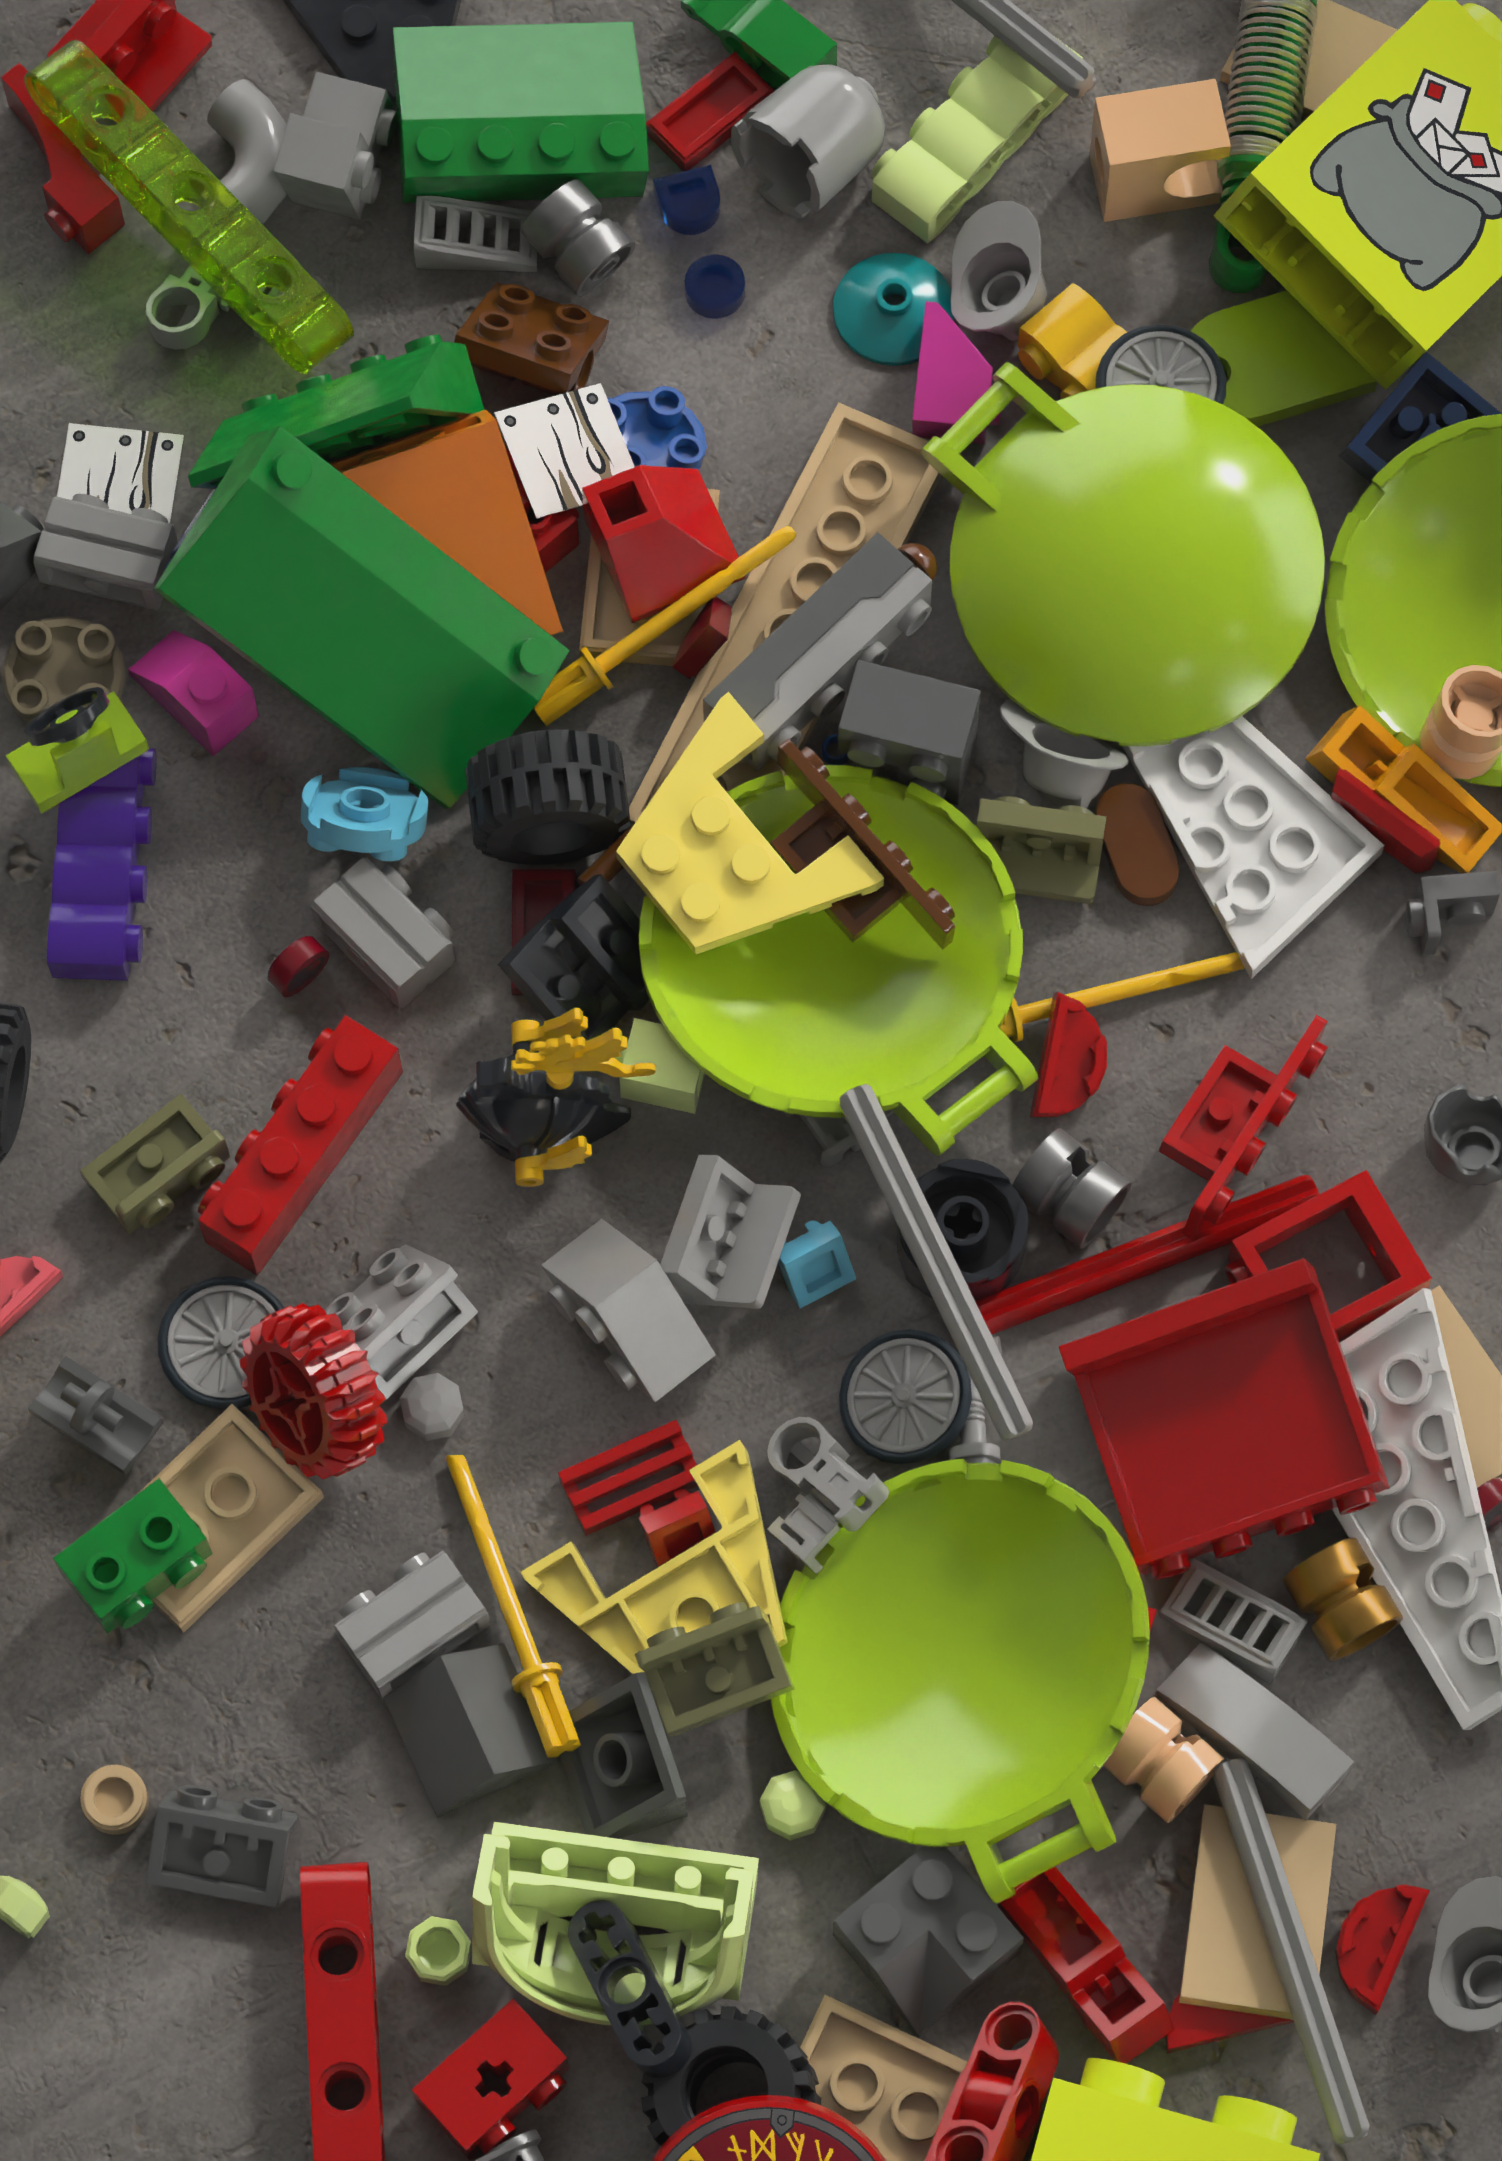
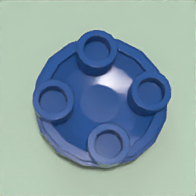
M660 386L652 392H626L613 398H607L635 467L645 465L698 470L701 468L707 450L704 427L693 411L685 406V398L680 391L673 387Z

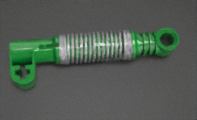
M1317 0L1241 1L1238 17L1239 25L1237 26L1238 35L1235 37V54L1232 56L1234 64L1231 66L1232 74L1229 76L1228 103L1225 105L1226 113L1224 114L1231 149L1229 157L1217 160V177L1222 182L1223 190L1220 196L1221 205L1219 208L1246 177L1301 124L1304 96L1306 95L1305 87L1307 86V76L1309 75L1308 67L1310 66V57L1312 56L1311 48L1313 46L1314 28L1317 21ZM1217 220L1213 249L1208 260L1209 272L1214 282L1222 289L1232 293H1248L1257 289L1264 282L1268 270L1257 259L1242 261L1233 256L1229 250L1230 248L1244 246Z

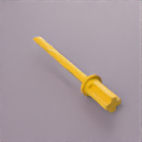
M786 526L777 530L733 561L727 569L711 576L595 659L587 647L584 646L580 649L584 655L557 673L552 679L542 698L534 707L538 716L548 726L602 687L606 686L608 690L612 689L614 686L606 676L607 672L723 592L734 580L747 575L792 543L796 538L794 529Z
M1233 952L1065 995L1080 1001L1086 1008L1242 970L1245 967L1238 953ZM1013 998L1000 1029L1008 1038L1011 1037L1014 1042L1022 1041V1024L1049 1018L1053 998L1020 1006L1017 1005L1015 998Z
M447 1455L446 1461L472 1528L473 1536L524 1670L512 1679V1688L515 1692L522 1693V1696L526 1698L547 1757H558L564 1751H574L581 1743L559 1687V1678L563 1673L561 1665L554 1662L542 1664L464 1455Z

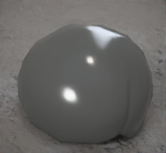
M1462 1084L1456 1085L1436 1096L1424 1124L1426 1156L1434 1168L1448 1179L1464 1184L1486 1186L1502 1179V1102L1498 1095L1476 1096L1470 1094L1467 1086Z

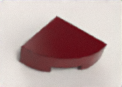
M717 596L708 601L684 637L672 668L688 679H691L692 676L695 677L728 640L732 606Z

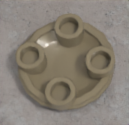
M70 616L48 618L41 621H28L21 625L16 631L15 641L7 649L1 670L5 697L15 713L28 723L53 704L89 688L100 687L106 695L114 691L118 698L121 699L126 681L123 654L116 645L110 629L101 624H94L91 621ZM91 703L85 704V705H83L82 707L85 708V707L89 706ZM50 724L46 726L43 730L51 728Z

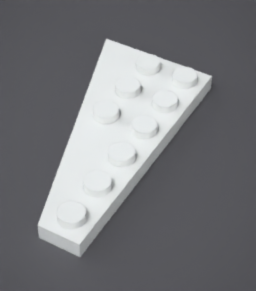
M1243 716L1213 732L1208 733L1207 730L1193 736L1171 740V744L1145 747L1122 746L1146 790L1156 800L1164 823L1232 946L1240 956L1241 962L1251 979L1382 855L1384 845Z
M1423 1288L1340 1342L1390 1489L1375 1493L1377 1503L1366 1509L1345 1515H1340L1337 1507L1332 1510L1348 1537L1357 1538L1374 1567L1372 1577L1376 1584L1384 1585L1403 1616V1620L1400 1622L1402 1628L1463 1730H1471L1502 1710V1594L1432 1292L1430 1289Z

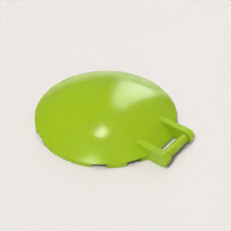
M1006 362L992 376L995 383L941 438L934 436L921 449V453L926 461L964 494L954 522L950 545V582L952 598H954L965 639L977 661L991 680L1026 712L1049 726L1076 737L1085 735L1095 739L1119 742V746L1145 747L1171 744V740L1193 736L1207 730L1208 733L1213 732L1237 720L1263 701L1291 671L1310 637L1321 603L1325 564L1322 531L1315 506L1296 468L1283 451L1261 429L1232 409L1204 396L1177 388L1127 384L1088 390L1054 401L1017 367ZM1011 401L1015 402L1026 414L973 467L959 454Z
M1502 414L1481 416L1442 428L1420 439L1395 456L1374 476L1372 484L1362 494L1352 512H1348L1337 535L1330 557L1331 565L1325 599V617L1331 653L1340 678L1356 706L1360 705L1405 747L1415 743L1421 749L1420 732L1447 678L1456 670L1471 665L1488 666L1502 673ZM1502 751L1494 766L1482 776L1471 779H1454L1472 784L1502 787Z
M825 765L830 773V776L826 779L827 782L841 797L849 793L863 806L872 821L867 827L883 845L890 840L905 853L913 866V870L909 874L926 892L932 887L949 903L955 913V917L951 920L955 925L952 943L942 950L900 903L854 942L846 936L824 910L813 914L805 912L774 923L773 928L695 954L650 898L644 896L640 917L639 951L646 990L656 1015L682 1053L703 1073L735 1094L762 1106L790 1114L842 1118L845 1115L840 1106V1096L856 1086L868 1084L872 1087L882 1110L892 1109L931 1153L940 1156L955 1144L954 1136L1013 1090L1016 1089L1022 1092L1038 1080V1074L1032 1063L1000 1029L1015 995L1023 955V929H1021L1019 911L1015 900V889L1002 860L992 844L961 811L937 794L913 782L906 786L893 780L874 776L873 769L847 765ZM782 771L752 779L727 791L729 796L769 844L814 807V804L788 775L783 776ZM984 1056L997 1071L938 1116L925 1100Z
M953 1459L915 1468L884 1481L883 1483L889 1489L887 1499L857 1531L849 1532L840 1522L837 1524L841 1529L815 1556V1559L823 1566L818 1574H815L806 1565L801 1572L794 1571L780 1603L788 1642L780 1647V1651L794 1690L771 1698V1703L781 1740L792 1762L804 1780L825 1802L862 1828L889 1839L908 1844L933 1847L966 1845L986 1892L992 1901L998 1904L1015 1895L1014 1887L1092 1847L1096 1852H1099L1116 1843L1114 1831L1091 1779L1111 1756L1124 1735L1142 1691L1149 1658L1150 1627L1148 1605L1143 1582L1135 1560L1123 1538L1109 1519L1084 1495L1058 1481L1051 1474L1028 1465L1002 1460L1000 1464L988 1462L967 1463L964 1459ZM860 1496L856 1500L855 1505L860 1507L865 1502V1497ZM1072 1804L1080 1823L1005 1862L1003 1861L996 1844L997 1842Z

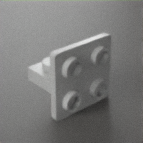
M698 1155L660 1263L683 1303L751 1309L761 1308L765 1302L801 1197L800 1192L792 1186L755 1184L720 1156Z
M407 1244L400 1248L391 1249L381 1255L371 1266L370 1276L357 1289L340 1295L325 1309L327 1315L335 1313L340 1318L343 1330L352 1329L355 1332V1342L361 1350L368 1351L366 1359L371 1370L379 1374L375 1378L378 1390L385 1395L386 1400L478 1313L476 1308L453 1282L458 1274L449 1264Z

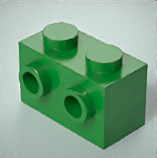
M158 1478L53 1557V1560L60 1574L108 1634L119 1625L122 1629H128L140 1622L153 1609L154 1604L151 1600L171 1585L176 1589H180L195 1580L207 1567V1563L204 1560L213 1553L205 1535L160 1478Z

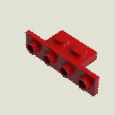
M1318 1015L1315 1016L1278 1075L1224 1045L1162 1140L1158 1151L1209 1181L1190 1211L1182 1232L1184 1235L1194 1239L1205 1220L1216 1225L1225 1213L1235 1194L1233 1190L1227 1187L1237 1171L1245 1176L1249 1175L1267 1144L1260 1140L1259 1136L1268 1122L1277 1128L1280 1127L1298 1096L1290 1091L1297 1077L1300 1074L1309 1080L1324 1058L1328 1046L1321 1043L1320 1039L1327 1025V1020Z

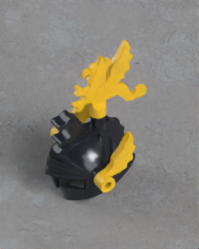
M573 1008L559 1017L544 1021V1025L540 1027L539 1022L534 1020H518L511 1024L513 1054L505 1058L476 1062L477 1078L469 1084L456 1103L460 1112L480 1131V1139L485 1144H488L498 1155L515 1162V1182L518 1186L535 1187L544 1183L543 1170L572 1168L576 1164L585 1163V1158L592 1156L591 1143L617 1130L631 1118L630 1107L612 1102L613 1094L610 1092V1086L604 1085L598 1078L587 1077L580 1073H574L575 1071H599L613 1077L622 1078L650 1076L656 1073V1065L653 1063L625 1065L615 1058L621 1057V1051L627 1049V1037L622 1036V1031L619 1028H612L602 1035L585 1041L584 1037H579L581 1036V1031L588 1028V1019L583 1016V1011L580 1008Z

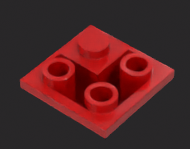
M639 465L582 487L585 522L631 623L662 612L711 576L727 569L733 561L739 558L698 469ZM747 575L734 580L732 584L747 579Z

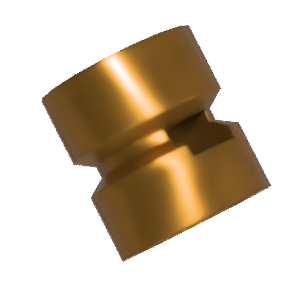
M1348 1538L1323 1549L1300 1563L1283 1578V1583L1301 1613H1313L1316 1619L1311 1630L1330 1661L1339 1660L1363 1649L1386 1635L1403 1620L1401 1612L1384 1585H1372L1370 1582L1374 1573V1567L1357 1538Z

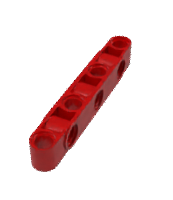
M354 1862L301 1866L300 1890L313 2161H386L369 1863ZM345 1945L355 1949L358 1953L357 1962L353 1969L346 1974L332 1975L323 1970V1957L332 1947ZM348 2078L361 2082L365 2087L364 2097L356 2107L345 2111L338 2110L329 2104V2092L338 2081Z
M1008 2002L999 2005L989 2013L982 2025L967 2065L954 2086L925 2161L1024 2160L1038 2124L1042 2103L1059 2059V2052L1055 2041L1031 2006L1022 2002ZM1030 2038L1023 2047L1011 2051L1013 2046L1019 2041Z

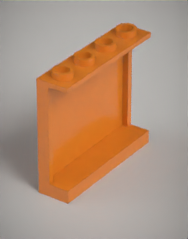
M487 410L329 462L335 469L548 634L553 635L563 631L497 420Z

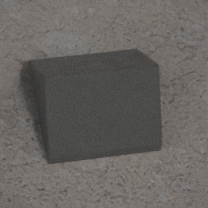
M505 1644L440 1655L384 1697L437 1818L558 1764L556 1757L549 1758L546 1755L526 1698L522 1696V1693L515 1692L512 1688L511 1681L518 1673Z
M645 1672L629 1676L569 1711L581 1745L574 1751H564L560 1754L585 1834L620 1839L688 1816L686 1794Z

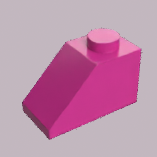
M926 301L912 418V434L932 439L934 436L941 438L992 386V366L938 302ZM1001 412L989 425L999 426ZM987 427L971 443L985 444Z
M176 630L171 631L128 669L129 675L213 757L259 717L253 688L210 646Z

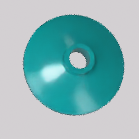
M904 253L874 255L853 266L840 281L833 301L834 323L843 342L854 353L868 361L888 366L915 363L919 361L926 301L938 302L951 319L954 320L951 310L952 291L944 276L933 265L921 258ZM890 294H897L903 296L905 301L899 305H890L883 298Z

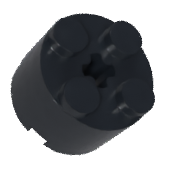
M952 1159L938 1164L937 1168L921 1177L919 1176L916 1180L974 1300L985 1298L1008 1287L1022 1265L1028 1231L1027 1208L1017 1190L1010 1183V1179L998 1168L973 1159ZM958 1225L970 1227V1234L966 1239L954 1237ZM898 1227L897 1252L906 1280L913 1287L933 1299Z

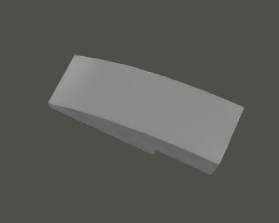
M1202 1643L1156 1689V1693L1230 1760L1245 1759L1249 1763L1254 1781L1258 1777L1305 1821L1348 1776L1354 1765V1761L1290 1706Z

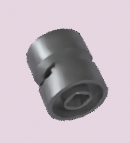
M580 179L572 180L554 191L529 215L521 228V233L543 258L558 257L554 268L576 296H583L606 281L625 263L636 247L634 240L618 222L611 221L609 218L599 219L602 205Z
M1058 1128L1035 1150L1020 1170L1012 1185L1028 1209L1036 1215L1051 1213L1053 1215L1052 1227L1081 1249L1091 1243L1109 1223L1127 1197L1132 1183L1105 1162H1098L1092 1165L1088 1162L1089 1149L1063 1129Z

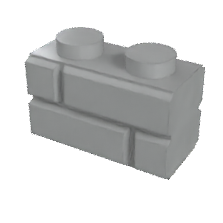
M75 494L72 500L55 496L52 499L45 520L44 531L41 532L33 563L38 580L41 583L158 611L163 596L153 589L164 573V568L170 560V553L178 543L174 524L168 523L167 518L156 511L146 508H135L132 510V514L111 510L106 502L88 494Z
M366 857L360 859L341 876L340 881L334 882L313 901L310 906L314 924L398 1009H401L423 992L428 984H432L452 966L455 961L453 943L450 939L455 934L447 921L436 910L429 907L422 913L407 898L412 893L411 888L393 867L387 864L379 870Z
M443 1550L431 1559L426 1553H420L412 1557L395 1571L396 1583L375 1596L372 1590L360 1593L347 1602L339 1612L343 1619L334 1625L337 1637L382 1700L387 1694L437 1657L451 1653L490 1626L488 1612Z

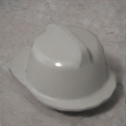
M996 201L978 209L965 221L955 239L952 254L951 310L952 315L960 326L974 332L989 331L997 335H1004L1010 341H1018L1019 328L1044 307L1047 299L1046 281L1041 270V235L1038 221L1027 207L1014 201Z
M1011 699L1006 700L1000 707L1001 718L1023 740V775L1026 783L1038 790L1048 801L1059 807L1073 805L1087 809L1091 799L1095 798L1103 789L1111 770L1123 768L1128 763L1125 754L1107 744L1104 740L1085 735L1076 737L1049 726L1026 712Z
M1498 1876L1477 1878L1459 1888L1445 1905L1438 1925L1432 1968L1429 1976L1428 1998L1435 2015L1448 2027L1466 2033L1481 2031L1497 2033L1502 2026V1878Z

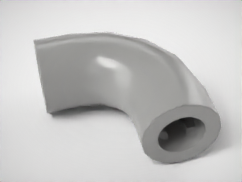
M245 79L236 81L228 86L216 98L207 116L208 124L234 149L235 161L228 173L203 194L204 201L212 215L227 232L240 241L245 240L265 223L287 196L273 172L287 124L270 99L254 84Z

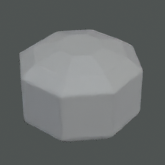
M439 1373L413 1378L400 1397L406 1429L425 1441L450 1437L465 1416L459 1386Z

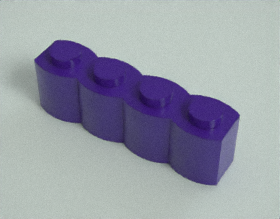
M149 748L148 751L59 803L57 846L52 881V905L47 941V965L52 978L128 981L130 962H141L143 929L142 925H133L135 903H145L147 897V867L137 865L140 844H150L152 810L151 807L142 806L144 786H154L156 781L157 755L155 748Z

